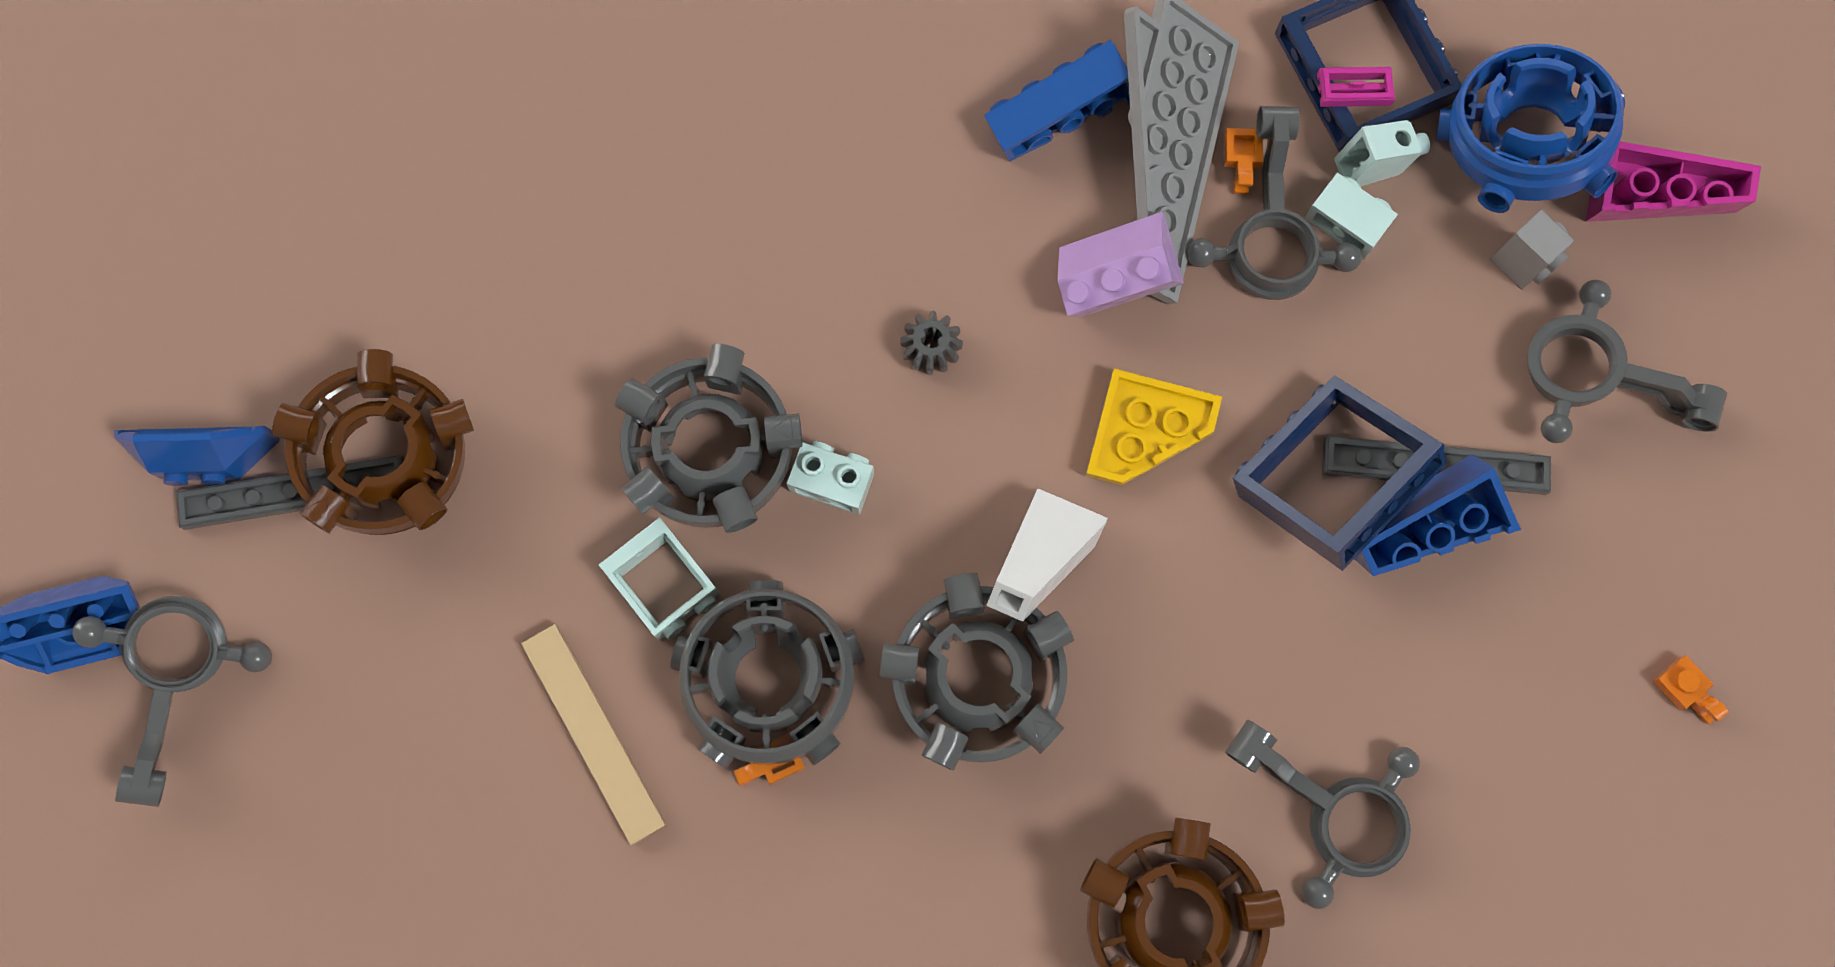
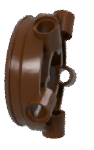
M382 349L359 351L357 353V367L340 371L319 383L305 396L298 407L282 403L275 414L272 426L273 436L286 439L285 458L288 473L297 492L307 503L299 514L328 534H330L335 526H338L345 530L368 535L395 534L417 527L418 530H424L438 522L447 513L448 509L445 504L454 493L462 474L465 460L464 434L474 431L463 399L450 402L445 394L425 377L408 369L393 366V354ZM399 390L416 396L408 403L399 398ZM361 393L363 398H389L387 401H369L358 404L343 414L335 406L342 400ZM426 401L435 407L429 409L444 450L454 449L453 463L448 476L435 471L438 456L432 450L430 444L433 443L434 436L419 412ZM328 411L337 420L327 433L323 446V455L327 479L340 493L339 495L323 485L314 492L307 473V453L316 455L327 425L323 417ZM382 416L386 417V420L396 422L403 421L405 424L403 429L408 438V451L403 463L387 475L381 477L365 476L358 487L348 484L343 477L347 464L342 455V449L348 437L356 429L367 424V417ZM431 480L437 484H442L436 494L429 486ZM395 499L405 514L402 517L381 522L355 521L353 519L358 513L349 501L363 508L382 510L380 500Z
M1175 818L1173 831L1155 832L1131 841L1118 850L1106 863L1096 858L1090 866L1080 888L1081 892L1090 896L1087 907V932L1092 953L1099 967H1131L1117 954L1110 961L1108 960L1103 948L1111 945L1115 946L1118 943L1121 944L1128 958L1137 967H1222L1220 959L1226 952L1233 926L1231 908L1222 890L1232 885L1235 880L1242 891L1233 893L1239 930L1248 932L1245 949L1236 967H1262L1268 949L1270 928L1283 927L1285 924L1280 894L1276 889L1263 891L1258 879L1246 862L1228 846L1209 837L1211 823L1184 818ZM1166 843L1164 854L1198 860H1206L1207 853L1218 859L1230 871V874L1221 878V881L1217 883L1206 872L1200 869L1196 871L1185 867L1179 862H1168L1151 866L1150 860L1145 855L1143 849L1152 845ZM1136 853L1139 863L1144 870L1128 882L1129 875L1117 868L1127 858ZM1166 876L1174 888H1185L1197 893L1210 908L1213 920L1212 935L1205 946V950L1202 952V957L1199 960L1193 959L1190 965H1187L1184 958H1173L1162 954L1153 946L1148 938L1145 917L1153 897L1147 885L1154 883L1156 878ZM1122 894H1126V902L1122 912L1115 913L1117 935L1101 940L1098 926L1100 903L1114 908Z

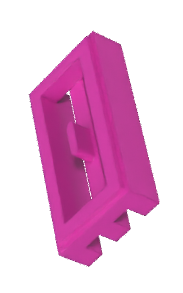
M1391 67L1320 68L1317 72V80H1320L1318 91L1322 95L1320 107L1391 106L1395 101ZM1384 79V83H1365V81H1352L1351 83H1330V80Z

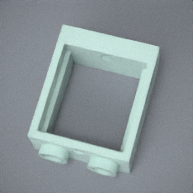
M660 517L599 564L643 623L659 640H662L665 636L669 640L678 635L686 627L684 621L695 613L700 616L716 604L715 597L720 594ZM668 542L704 589L661 623H658L622 576L664 543Z

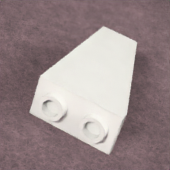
M1037 489L986 606L1024 621L1094 549L1108 518L1041 489Z

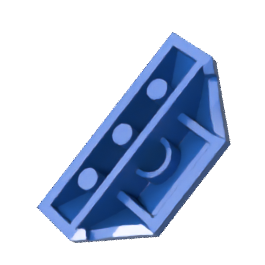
M266 426L114 430V438L148 473L163 479V484L170 486L188 485V480H201L203 484L220 485L225 484L226 479H240L279 442V437L273 436L272 430Z
M99 576L27 594L0 607V659L19 667L50 674L121 656L120 644L102 642L100 645L92 648L80 646L75 642L72 630L78 620L88 616L101 619L107 627L124 629L132 615L140 608L129 581Z

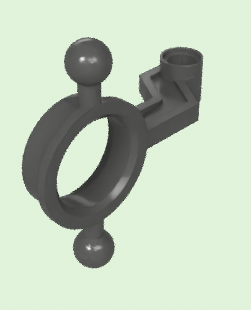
M1260 106L1258 109L1256 120L1257 139L1267 140L1262 168L1264 211L1255 214L1241 224L1234 232L1229 246H1214L1211 241L1199 238L1192 241L1187 248V258L1193 266L1203 268L1209 266L1213 261H1228L1232 276L1243 289L1252 295L1268 300L1287 299L1301 293L1314 279L1319 264H1333L1340 271L1350 272L1355 270L1362 260L1360 249L1352 243H1342L1334 250L1322 249L1312 226L1298 214L1285 210L1283 172L1290 140H1296L1299 131L1300 115L1298 107ZM1264 227L1285 229L1295 235L1303 245L1306 255L1305 267L1300 273L1291 278L1271 279L1255 271L1247 261L1244 252L1245 239L1252 232Z
M1590 280L1581 287L1579 297L1584 305L1581 315H1567L1551 320L1537 331L1530 343L1527 353V366L1532 382L1545 398L1555 403L1553 414L1547 416L1541 423V434L1551 443H1562L1571 436L1573 425L1568 418L1571 407L1585 406L1599 401L1611 394L1617 387L1656 397L1668 413L1683 416V425L1690 429L1713 432L1719 427L1727 397V392L1724 389L1710 384H1695L1691 386L1685 377L1627 363V351L1621 337L1612 327L1597 319L1599 308L1604 307L1611 298L1610 287L1602 280ZM1578 335L1591 339L1604 350L1608 358V376L1601 384L1592 389L1584 391L1564 389L1553 383L1545 374L1541 363L1543 349L1551 341L1562 336Z
M166 596L152 600L132 615L124 629L107 627L101 619L93 616L81 618L73 627V638L82 647L92 648L100 645L102 642L120 644L122 657L129 672L139 682L154 689L146 731L138 752L135 767L123 766L117 786L115 802L159 807L167 771L155 770L163 746L173 692L187 691L205 683L216 673L223 660L240 662L242 667L250 672L263 671L271 663V650L264 643L251 642L244 647L227 645L226 631L218 615L209 606L196 599L185 596ZM164 613H181L197 620L206 630L210 641V652L206 663L195 673L181 678H166L151 672L141 662L136 646L138 633L148 620Z
M1246 720L1225 753L1253 773H1256L1261 766L1267 773L1314 805L1310 819L1311 836L1315 848L1327 864L1319 876L1309 878L1302 887V897L1310 907L1322 909L1332 902L1334 898L1332 885L1341 872L1355 877H1372L1385 873L1400 861L1408 847L1411 828L1408 812L1394 791L1403 778H1410L1419 770L1420 760L1415 751L1407 747L1394 749L1388 756L1389 771L1381 783L1368 778H1348L1338 781L1324 790L1298 772L1286 758L1272 749L1277 742V739L1254 722ZM1355 792H1367L1383 800L1390 808L1396 825L1395 838L1388 852L1381 858L1368 863H1356L1341 855L1334 847L1328 830L1329 817L1336 803L1343 797Z

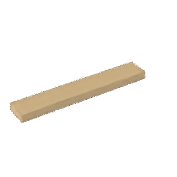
M554 624L522 642L521 644L630 845H635L667 826L559 627Z

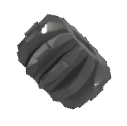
M931 311L929 320L925 321L924 317L918 313L915 316L916 325L911 323L905 324L904 331L907 335L900 337V345L906 348L902 353L904 360L914 359L912 369L915 371L919 370L924 364L926 365V373L932 375L935 365L942 372H946L948 370L947 361L957 363L959 355L956 351L963 348V341L957 338L960 334L959 326L949 327L951 318L948 315L937 321L936 312ZM933 338L934 343L937 339L938 346L930 348V344H928L926 347L925 340Z

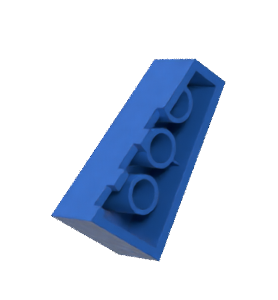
M1112 40L1104 44L1097 43L1088 48L1084 56L1072 63L1065 62L1056 67L1052 75L1044 80L1030 82L1022 88L1021 93L1010 100L1003 99L998 101L984 116L1009 161H1012L1051 142L1053 139L1052 134L1057 131L1063 134L1079 129L1085 118L1090 115H1097L1100 119L1112 113L1113 109L1111 107L1119 101L1125 100L1126 104L1129 105L1128 68Z
M1471 454L1436 474L1354 560L1372 576H1376L1418 563L1421 557L1434 553L1443 555L1453 552V547L1472 541L1478 544L1491 540V535L1504 531L1510 534L1521 530L1495 468Z

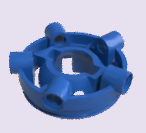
M1552 44L1516 46L1488 57L1469 73L1460 87L1452 109L1441 108L1436 141L1449 142L1451 152L1459 167L1468 177L1483 187L1478 195V201L1491 212H1507L1514 199L1525 201L1551 200L1571 195L1582 189L1596 199L1608 190L1618 175V171L1611 167L1610 164L1622 136L1625 98L1621 88L1608 71L1595 60L1579 51ZM1492 82L1487 89L1484 104L1477 103L1478 92L1476 91ZM1573 82L1580 85L1577 99L1571 91ZM1536 107L1552 112L1562 121L1565 127H1576V132L1574 136L1567 139L1563 132L1550 135H1534L1524 133L1512 127L1502 137L1496 131L1499 121H1505L1513 112L1524 108ZM1474 121H1480L1479 140L1472 132ZM1590 131L1609 132L1605 138L1597 133L1587 142ZM1481 142L1490 143L1496 152H1492ZM1574 151H1577L1574 154L1572 160L1558 164H1551L1569 156Z

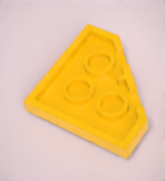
M1114 368L1085 476L1122 486L1211 436L1215 429L1222 396Z

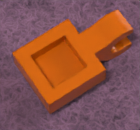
M1226 128L1224 134V167L1235 168L1234 194L1248 195L1249 186L1253 185L1252 168L1260 169L1263 164V139H1257L1256 129Z
M1687 655L1679 657L1653 680L1680 711L1691 706L1706 724H1710L1713 720L1719 722L1729 713L1723 703L1706 693L1714 684Z
M787 733L772 740L771 748L785 746L794 741L790 734ZM764 744L755 749H764ZM798 758L790 762L773 765L750 763L733 772L739 786L763 775L766 776L769 785L805 769L802 759Z

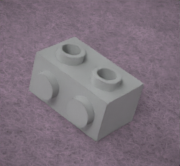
M1541 209L1490 260L1515 284L1523 289L1532 280L1537 285L1540 284L1569 257L1564 250L1575 240L1568 235L1566 228L1561 223L1553 221Z

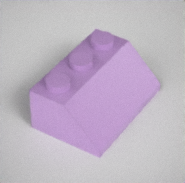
M1159 212L1059 247L1058 284L1067 316L1084 317L1184 284L1164 212Z

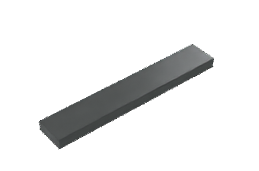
M1326 436L1323 444L1322 475L1388 481L1415 452L1399 442ZM1444 446L1446 464L1438 473L1473 454L1495 468L1502 487L1506 492L1547 495L1551 492V456Z
M397 455L348 463L343 477L348 484L358 487L365 476L381 477L393 472L403 463L404 457ZM325 467L307 470L314 492L323 485L338 495L340 494L327 479ZM289 473L177 491L179 528L183 530L298 512L307 504L297 492Z

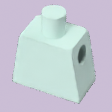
M1407 120L1365 126L1356 133L1334 160L1342 176L1350 177L1357 181L1360 186H1364L1403 173L1420 155L1429 152L1430 140L1426 133L1415 134L1412 124Z

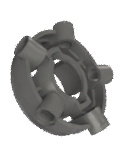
M712 344L709 358L689 359L671 365L657 373L645 384L631 378L620 390L615 406L626 413L622 424L620 448L624 468L630 479L620 489L642 514L652 507L661 515L681 524L705 528L723 526L726 533H732L755 523L758 520L756 512L763 508L778 491L790 464L792 448L803 447L799 413L787 414L781 399L771 385L759 374L742 365L745 354L742 350L725 344ZM705 381L709 389L741 395L742 388L744 387L757 395L774 414V416L764 417L765 435H762L757 418L735 399L720 394L699 395L696 383ZM689 385L692 397L674 406L665 416L660 427H655L668 407L665 398ZM720 412L726 415L734 423L735 427L747 429L751 437L749 446L737 447L731 459L723 466L714 470L699 471L685 465L676 453L671 454L669 449L681 421L684 418L689 420L698 414ZM643 429L650 433L652 432L651 446L644 445L640 447ZM767 445L771 459L779 458L778 466L766 487L750 500L745 487L742 485V481L750 471L755 476L759 474L764 459V446ZM653 456L654 462L659 467L665 480L669 484H674L675 482L680 487L683 496L698 501L697 515L687 514L668 506L675 500L674 497L648 466L643 470L641 469L640 457L650 458ZM707 502L714 503L717 515L706 516Z
M965 573L944 579L946 593L932 599L914 614L902 631L897 644L884 643L880 666V678L892 679L895 699L904 720L917 737L926 744L922 756L954 771L959 760L977 763L994 762L1014 756L1029 746H1032L1041 754L1064 729L1055 718L1062 706L1067 686V663L1063 647L1074 641L1066 621L1057 610L1045 616L1037 607L1024 620L1029 624L1024 630L1025 636L1040 662L1047 658L1050 659L1052 670V688L1046 709L1037 704L1026 715L1022 710L1032 697L1031 694L1034 688L1032 682L1033 662L1027 647L1011 631L1016 626L1018 619L1012 617L1007 627L991 621H966L957 625L952 623L939 633L928 622L947 610L949 619L984 613V604L988 603L994 588L980 586L978 573ZM923 628L930 637L935 639L928 648L923 669L926 670L924 692L931 707L916 717L909 705L904 685L915 686L919 647L911 645ZM961 640L963 643L975 640L988 641L1002 648L1007 654L1013 671L1010 686L1016 692V699L1018 701L1015 705L1009 703L1006 713L995 703L987 706H972L964 703L954 695L948 685L946 676L949 660L941 653L943 649L948 650L950 648L949 643L951 641ZM936 713L947 724L964 732H971L973 728L984 727L989 728V731L992 732L1018 717L1021 722L1012 733L1020 740L995 750H964L969 739L964 734L940 723H936L931 734L921 723Z
M759 580L749 583V591L731 596L709 610L697 623L689 638L680 636L673 650L670 668L679 671L680 693L686 713L694 727L705 739L698 750L727 769L733 759L758 765H773L790 762L806 756L812 765H816L830 755L841 744L833 733L842 722L851 701L854 686L853 665L865 660L853 629L842 633L832 617L820 606L798 594L783 591L782 581ZM784 602L807 611L828 630L819 634L820 641L831 672L841 670V680L822 678L821 658L816 645L811 637L805 640L798 633L797 625L794 622L783 618ZM746 604V612L749 618L731 626L734 634L726 644L722 645L717 641L714 645L709 638L703 637L706 631L719 618L731 610ZM777 633L779 648L786 650L793 656L799 666L801 675L797 693L786 705L780 707V711L777 712L776 716L769 717L768 714L757 717V708L750 706L741 698L735 682L736 670L740 661L751 650L756 649V634ZM691 675L705 678L707 675L708 682L691 686ZM821 686L839 688L835 702L824 719L817 711L789 733L795 742L771 748V733L786 731L788 725L798 721L800 716L816 701ZM710 691L716 705L727 711L733 717L732 720L736 724L748 728L751 732L763 733L764 749L744 747L743 744L747 739L715 716L707 725L696 707L693 695L704 694Z

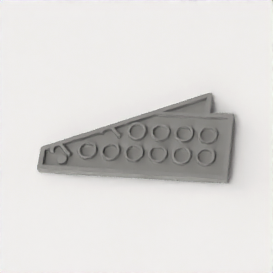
M1155 0L1152 16H1149L1137 6L1125 9L1124 13L1130 98L1128 120L1132 128L1137 219L1164 212L1181 275L1184 278L1188 261L1187 248L1193 240L1239 41L1182 0ZM1182 284L1151 295L1166 304L1178 303Z

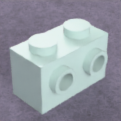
M813 441L812 445L803 443V447L799 449L787 482L789 492L860 516L874 477V466L869 465L867 458L854 453H848L847 457L833 453L834 448L822 442Z

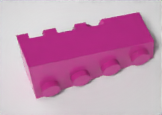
M1620 141L1610 164L1611 167L1618 171V175L1608 190L1600 197L1595 199L1590 195L1586 222L1736 213L1756 202L1761 166Z

